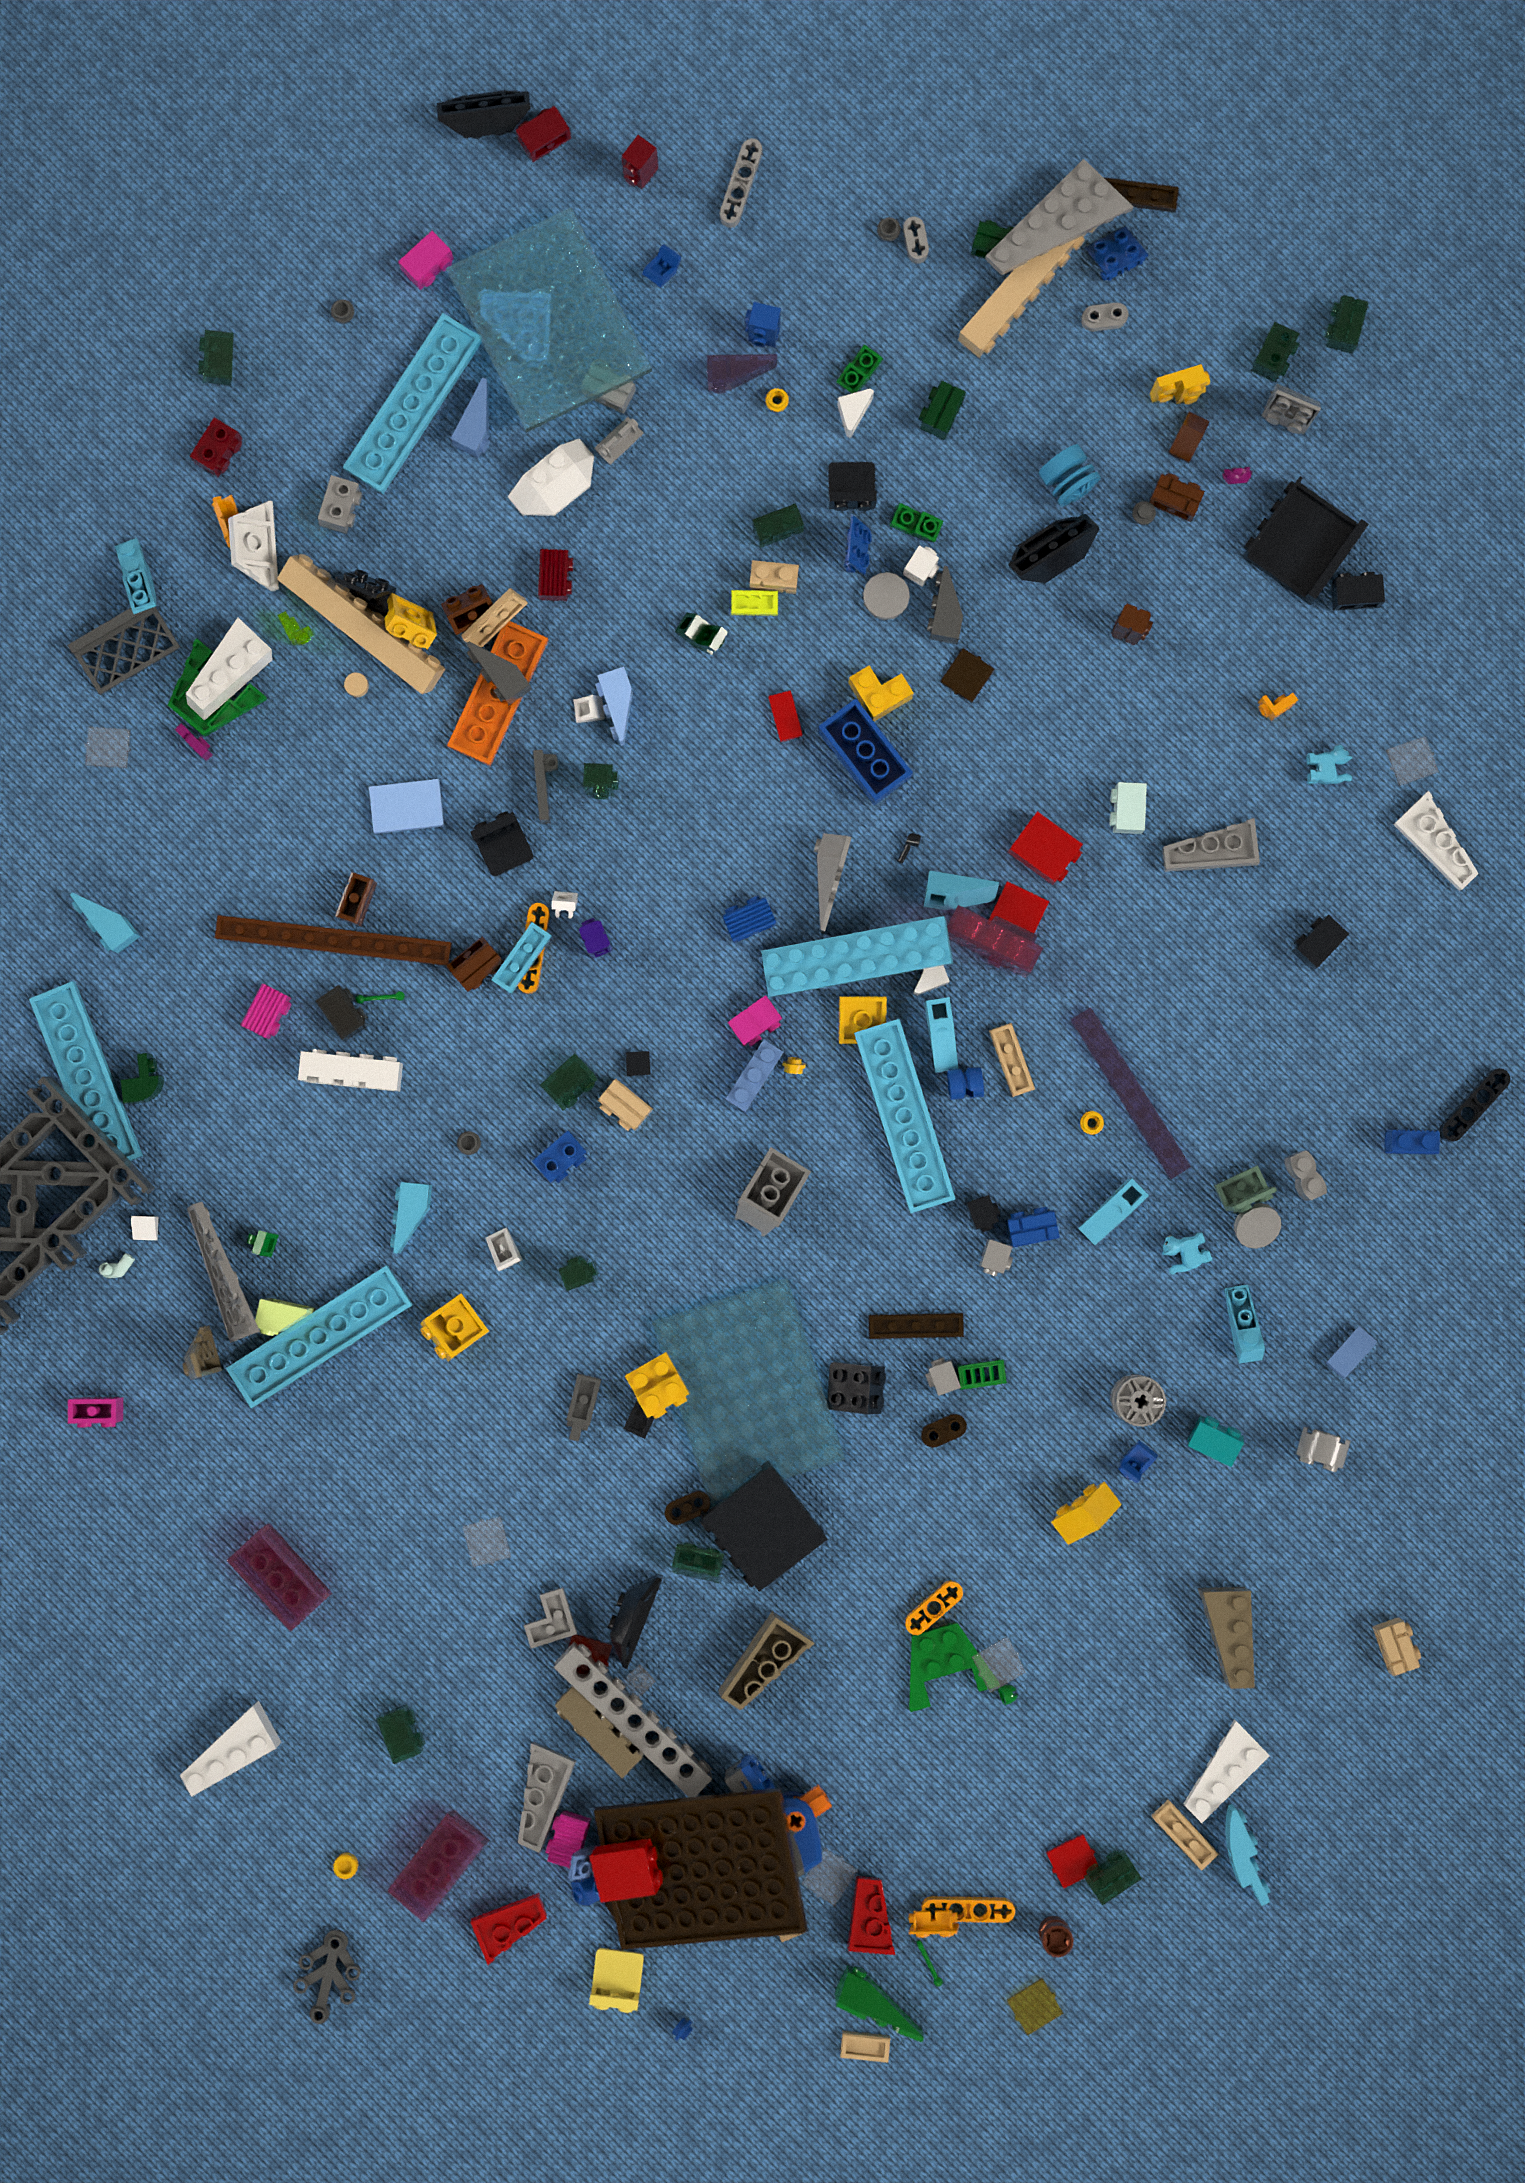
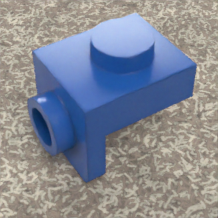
M663 244L659 249L658 255L644 268L642 274L661 288L676 274L681 256Z
M1139 1440L1121 1459L1118 1469L1126 1479L1138 1483L1142 1474L1157 1459L1158 1455Z
M594 1873L589 1878L571 1882L573 1888L572 1896L579 1905L590 1906L600 1900Z

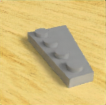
M1255 818L1246 820L1244 823L1227 826L1225 829L1205 833L1203 836L1189 838L1164 846L1162 852L1165 872L1259 865Z
M532 1742L518 1844L540 1853L577 1760Z

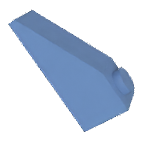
M483 377L451 437L454 447L476 458H479L481 452L485 453L490 442L488 440L489 385L487 379Z

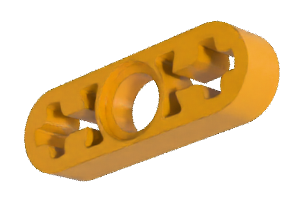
M954 1580L946 1581L912 1610L905 1618V1626L908 1632L913 1635L922 1634L959 1602L963 1596L960 1584ZM947 1587H957V1596H948L945 1599L948 1604L945 1606L937 1595L941 1593L942 1597H944L948 1593ZM931 1601L940 1603V1611L936 1614H931L927 1611V1605ZM923 1609L925 1615L930 1620L927 1622L924 1617L920 1621L921 1627L919 1629L917 1627L911 1628V1619H919L922 1616L919 1611Z

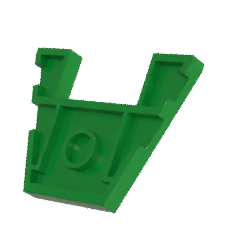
M196 638L168 706L206 737L267 700V697L249 683L235 701L229 698L207 719L203 720L187 705L186 693L199 675V671L212 656L213 651Z
M957 1622L926 1630L919 1635H911L910 1712L931 1706L924 1682L972 1668L979 1692L999 1686V1682Z

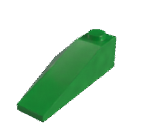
M847 1965L835 1989L836 2007L863 2020L869 2016L878 2026L883 2028L888 2024L892 2025V2029L897 2033L923 2042V2030L870 1976L866 1975L867 1972L861 1967L854 1966L853 1968Z

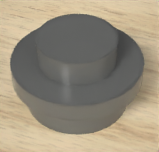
M884 218L878 224L877 233L882 240L893 241L900 234V224L894 218Z
M338 300L331 307V315L338 323H348L354 317V307L347 300Z
M1141 501L1134 506L1132 516L1138 524L1147 525L1154 520L1156 510L1150 502Z
M466 1131L458 1137L457 1146L463 1154L472 1155L480 1149L481 1140L476 1133Z

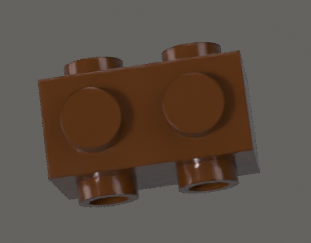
M483 584L472 586L466 592L458 596H452L441 604L456 635L466 631L493 605Z

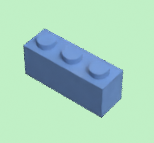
M763 1040L725 1100L746 1113L784 1052Z

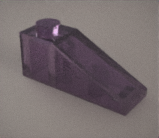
M777 354L707 355L708 391L718 394L725 393L726 390H733L776 368Z

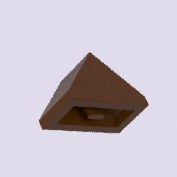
M1189 411L1168 454L1189 463L1210 421Z

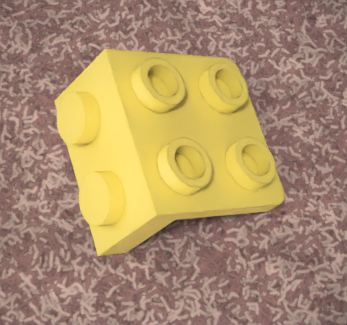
M607 1948L597 1949L589 2005H594V2008L599 2010H607L610 2007L618 2008L620 2012L630 2013L633 2010L637 2011L644 1955L633 1951Z

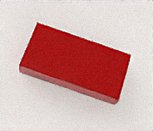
M791 690L768 696L780 742L803 737Z

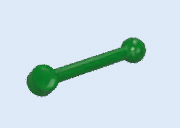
M398 991L396 994L365 997L357 995L355 1000L358 1004H362L364 1001L387 999L402 1001L405 998V994Z
M919 1939L916 1941L917 1946L934 1978V1985L939 1987L943 1984V1980L941 1977H938L923 1943Z

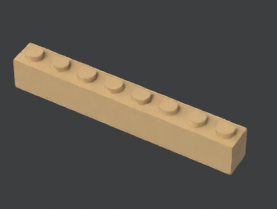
M1086 234L1062 246H1057L1049 250L1048 253L1042 256L1039 255L1027 261L1026 264L1014 269L960 331L958 341L978 358L984 352L988 354L996 344L994 340L999 335L1001 337L1004 336L1011 326L1009 323L1012 319H1018L1026 309L1024 307L1028 301L1033 302L1040 293L1039 288L1044 283L1046 285L1049 284L1053 279L1056 268L1058 266L1062 268L1070 258L1069 253L1073 249L1077 251L1085 241L1083 237Z
M304 554L289 557L277 578L278 581L422 695L433 690L445 671V668L440 665V661L436 657L426 654L422 648L412 645L403 637L399 638L391 635L386 630L385 617L383 615L373 612L367 607L368 605L364 600L354 597L349 593V589L346 586L336 583L331 578L330 573L315 566L310 557Z

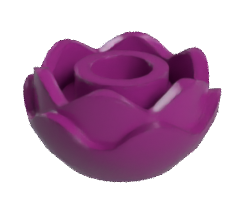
M1250 467L1232 468L1231 470L1224 469L1222 475L1227 484L1247 483L1251 478L1252 470H1250Z

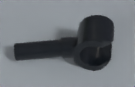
M914 833L908 835L905 848L898 862L903 864L911 846H919L921 835Z

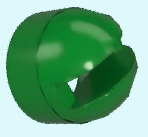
M1007 1684L998 1687L999 1696L1004 1705L1013 1703L1018 1697V1693H1013L1016 1690L1013 1685Z

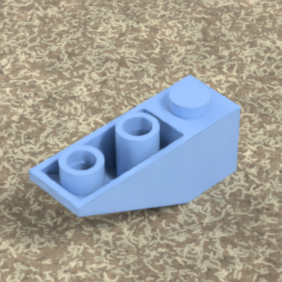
M621 667L597 675L599 683L595 685L599 697H605L607 704L603 705L606 718H612L614 726L610 727L614 741L619 740L621 746L625 744L633 693L625 668Z

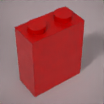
M1037 811L1007 853L1053 885L1057 880L1061 883L1069 872L1065 868L1070 862L1075 864L1083 853L1079 850L1083 844Z
M651 1838L596 1846L589 1856L601 1903L655 1895L663 1883L662 1872L658 1870L656 1863L657 1851L655 1847H652Z

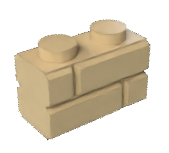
M752 560L750 590L778 591V593L786 591L788 594H796L799 565Z
M617 1079L610 1084L598 1099L601 1103L599 1108L609 1116L614 1113L619 1117L620 1120L617 1123L627 1131L630 1128L636 1131L653 1110V1108Z
M1395 1618L1372 1627L1388 1673L1396 1676L1420 1667L1418 1659H1421V1654L1418 1647L1412 1645L1410 1637L1413 1636V1632L1408 1622L1405 1623L1404 1620Z

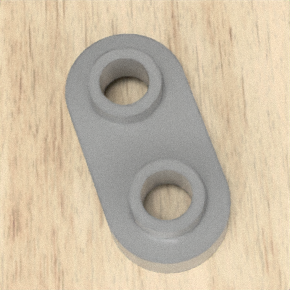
M1121 303L1089 306L1082 314L1081 323L1086 330L1092 332L1118 329L1125 325L1128 319V310ZM1118 311L1121 316L1116 317L1113 312ZM1095 314L1097 315L1098 319L1094 320L1090 317V315Z

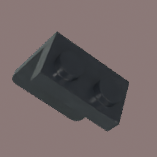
M832 462L829 464V509L836 511H846L848 509L868 511L876 508L877 491H875V464L873 462Z
M358 569L336 576L335 580L336 583L346 586L349 589V593L354 597L364 600L368 608L387 615L389 611L387 599L391 593L395 594L396 587L389 585V581L382 578L374 579L369 577L367 572Z
M506 811L500 813L495 817L496 820L487 823V821L481 822L474 826L475 830L470 831L490 874L494 877L523 865L534 858L532 850L513 812L508 813Z
M831 1363L827 1408L829 1410L867 1415L881 1414L884 1406L885 1366Z

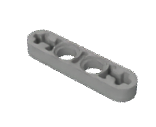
M747 139L743 143L720 209L721 223L729 228L737 226L741 220L762 158V145L756 139ZM754 147L756 152H753L750 162L748 161V150ZM746 167L751 170V174L749 177L743 178L738 174V171ZM734 189H741L744 192V196L741 199H735L731 196V192ZM732 204L735 206L734 216L729 220L726 214L730 213Z

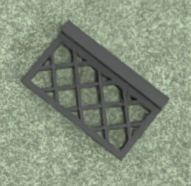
M156 606L137 614H133L132 609L129 608L68 644L69 649L76 656L99 695L104 694L181 648ZM153 614L159 621L157 631L144 628L146 618ZM141 622L140 627L135 626L137 623ZM161 626L164 629L165 633L160 632ZM127 629H139L136 643L124 640ZM143 631L156 634L153 647L140 644ZM121 633L120 639L115 638V636ZM159 635L169 637L173 646L167 650L157 649ZM110 639L119 641L116 655L103 652L105 643ZM123 643L135 646L133 659L120 656ZM101 645L100 651L95 650V648ZM139 647L152 650L150 660L146 662L136 660ZM90 651L99 653L96 667L87 665L82 656ZM155 651L161 652L160 654L155 656ZM102 655L115 657L112 671L100 668ZM119 659L132 662L128 673L121 674L116 672ZM135 663L141 664L140 666L134 668ZM89 668L95 669L94 675ZM99 671L111 673L110 683L101 688L97 681ZM115 675L121 676V677L117 678L116 680H114Z

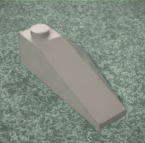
M823 833L822 839L817 838L814 852L818 853L817 880L820 933L823 934L826 931L851 841L849 836Z

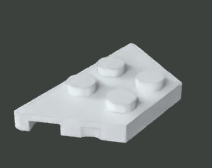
M267 501L228 518L231 565L270 591H276L279 589V583L277 580L278 570L273 501Z

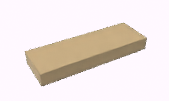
M509 588L461 635L463 640L482 648L528 604L526 599Z
M1012 1023L989 1030L1012 1097L1035 1090Z
M1169 1799L1151 1815L1201 1871L1219 1855Z

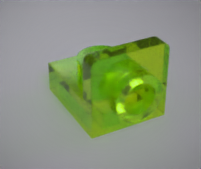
M286 611L278 615L293 646L296 644H306L314 636L309 626L299 630L300 626L295 617L290 618Z

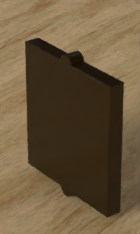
M963 648L940 682L953 690L955 695L959 694L973 703L995 669L982 661L980 656L976 657Z

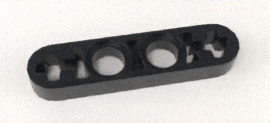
M1500 1068L1491 1070L1442 1123L1439 1129L1441 1138L1448 1142L1458 1141L1508 1087L1511 1079L1510 1074ZM1494 1075H1502V1084H1495L1492 1089L1485 1085L1486 1083L1487 1085L1494 1083L1496 1080ZM1480 1090L1488 1093L1489 1097L1485 1103H1480L1477 1100V1093ZM1465 1107L1470 1108L1473 1112V1117L1468 1121L1464 1120L1461 1116V1111ZM1457 1121L1464 1125V1127L1462 1125H1458L1454 1129V1132L1456 1134L1455 1136L1447 1135V1133L1449 1132L1447 1126L1453 1127L1456 1125Z

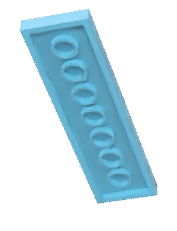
M442 313L344 464V471L384 494L482 343V337Z
M945 916L761 951L768 997L953 964Z
M69 982L30 998V1003L65 1092L130 1161L142 1157L143 1154L76 982ZM90 1134L87 1138V1143L91 1147L94 1145L95 1139Z
M900 1019L855 1032L856 1042L909 1212L914 1213L955 1200Z
M386 1265L227 1367L226 1370L250 1408H254L413 1304L389 1266Z

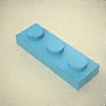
M531 922L492 978V981L512 994L552 936Z

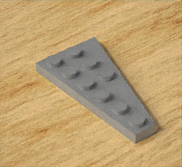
M1083 159L986 255L985 260L1001 275H1004L1026 264L1027 261L1039 255L1042 256L1048 253L1049 250L1062 246L1092 231L1093 228L1103 223L1107 224L1113 221L1119 215L1131 212L1134 207Z
M203 1202L189 1206L187 1208L230 1343L260 1332L239 1286L237 1274L232 1270L211 1223L208 1209L204 1207Z

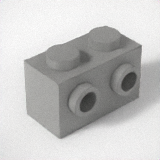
M331 475L318 516L320 526L347 534L348 528H352L355 522L356 514H353L355 505L359 506L362 499V492H360L358 483Z

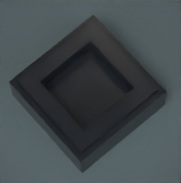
M649 1051L626 1052L627 1076L651 1075Z

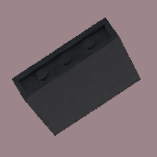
M1300 476L1296 482L1291 480L1283 493L1286 496L1283 501L1278 499L1270 509L1273 513L1270 519L1264 518L1257 528L1260 532L1256 538L1251 536L1243 548L1247 551L1242 558L1311 605L1369 524L1363 519L1358 523L1301 484L1300 482L1303 478Z
M769 1460L761 1465L762 1470L713 1508L706 1513L703 1510L700 1512L703 1519L700 1523L708 1533L711 1531L717 1537L714 1541L722 1551H728L731 1555L729 1560L737 1570L741 1568L745 1573L743 1578L750 1588L755 1586L759 1592L828 1540L824 1531Z

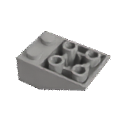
M1276 384L1261 416L1266 418L1271 424H1280L1287 427L1292 433L1304 434L1320 412L1321 405L1315 399Z

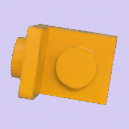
M1294 693L1287 697L1283 694L1274 700L1272 704L1267 695H1264L1258 701L1260 705L1258 708L1264 717H1268L1272 721L1294 706L1298 698Z

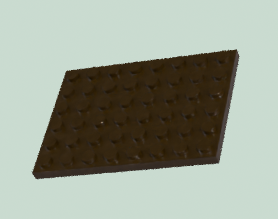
M781 1788L596 1807L594 1810L601 1846L651 1838L652 1847H655L657 1851L658 1870H661L663 1876V1883L655 1895L612 1901L621 1950L803 1934L807 1932L808 1926Z

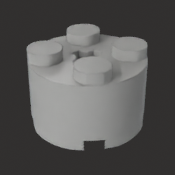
M1304 1426L1296 1454L1300 1456L1299 1461L1311 1465L1314 1464V1461L1323 1463L1322 1468L1337 1472L1338 1468L1343 1469L1351 1441L1346 1439L1345 1443L1340 1442L1341 1437L1316 1429L1309 1433V1427Z

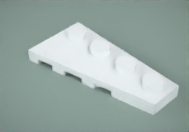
M1427 791L1393 825L1461 891L1478 875V872L1464 848H1461L1456 840V835L1452 828L1450 829L1444 820V815L1440 808H1437L1432 800L1431 793Z
M1235 1719L1230 1726L1229 1732L1220 1742L1215 1755L1206 1765L1207 1768L1204 1773L1199 1777L1183 1803L1201 1823L1269 1757V1754Z

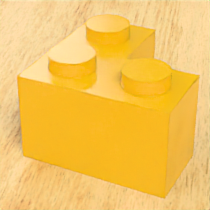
M870 665L849 677V686L874 722L913 698L914 693L902 673L883 685L877 679Z
M1105 1481L1097 1486L1094 1483L1083 1490L1084 1495L1075 1499L1071 1503L1072 1505L1068 1506V1504H1065L1056 1511L1057 1516L1051 1523L1068 1545L1099 1530L1122 1505Z

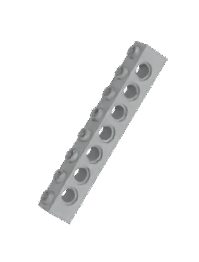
M574 1641L554 1662V1668L688 1797H696L712 1780V1773L710 1772L712 1768L703 1759L699 1761L693 1755L695 1752L687 1743L682 1745L676 1739L677 1734L669 1726L664 1728L659 1723L660 1718L652 1710L647 1711L641 1706L643 1702L636 1694L630 1695L624 1689L626 1687L625 1684L618 1677L613 1679L607 1673L609 1671L608 1668L600 1660L596 1662L590 1657L591 1652L585 1645H578ZM581 1664H585L590 1668V1671L586 1674H580L576 1668ZM597 1681H603L607 1684V1687L599 1691L595 1689L594 1684ZM619 1697L624 1700V1704L620 1707H615L611 1704V1701ZM632 1714H638L642 1719L638 1723H631L628 1718ZM649 1731H656L659 1734L654 1740H649L645 1735ZM667 1747H672L676 1752L672 1756H666L663 1754V1750ZM683 1764H690L693 1769L688 1773H684L680 1770V1767Z

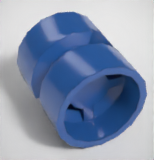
M981 1067L967 1068L965 1072L961 1069L947 1070L950 1100L964 1099L965 1095H968L970 1098L984 1097Z

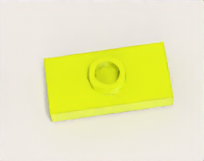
M731 590V615L778 616V591Z

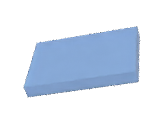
M439 779L369 787L374 834L444 826Z

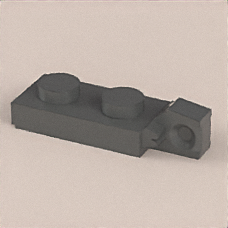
M578 1373L566 1419L568 1420L566 1426L572 1427L570 1440L579 1441L581 1431H587L590 1426L601 1383L600 1378Z

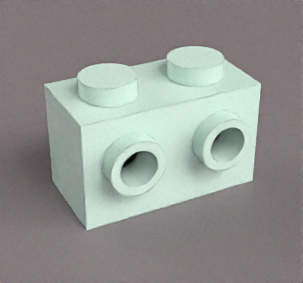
M1118 782L1115 789H1111L1110 801L1114 803V812L1110 813V826H1113V833L1142 834L1145 831L1147 784Z

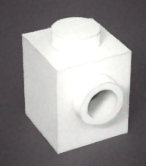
M919 545L904 568L903 575L923 587L929 577L933 579L940 568L937 565L939 557L936 556L937 553L929 547L923 548Z

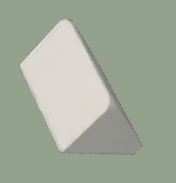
M590 695L574 699L576 723L605 719L602 697Z
M131 1216L133 1240H157L159 1217Z

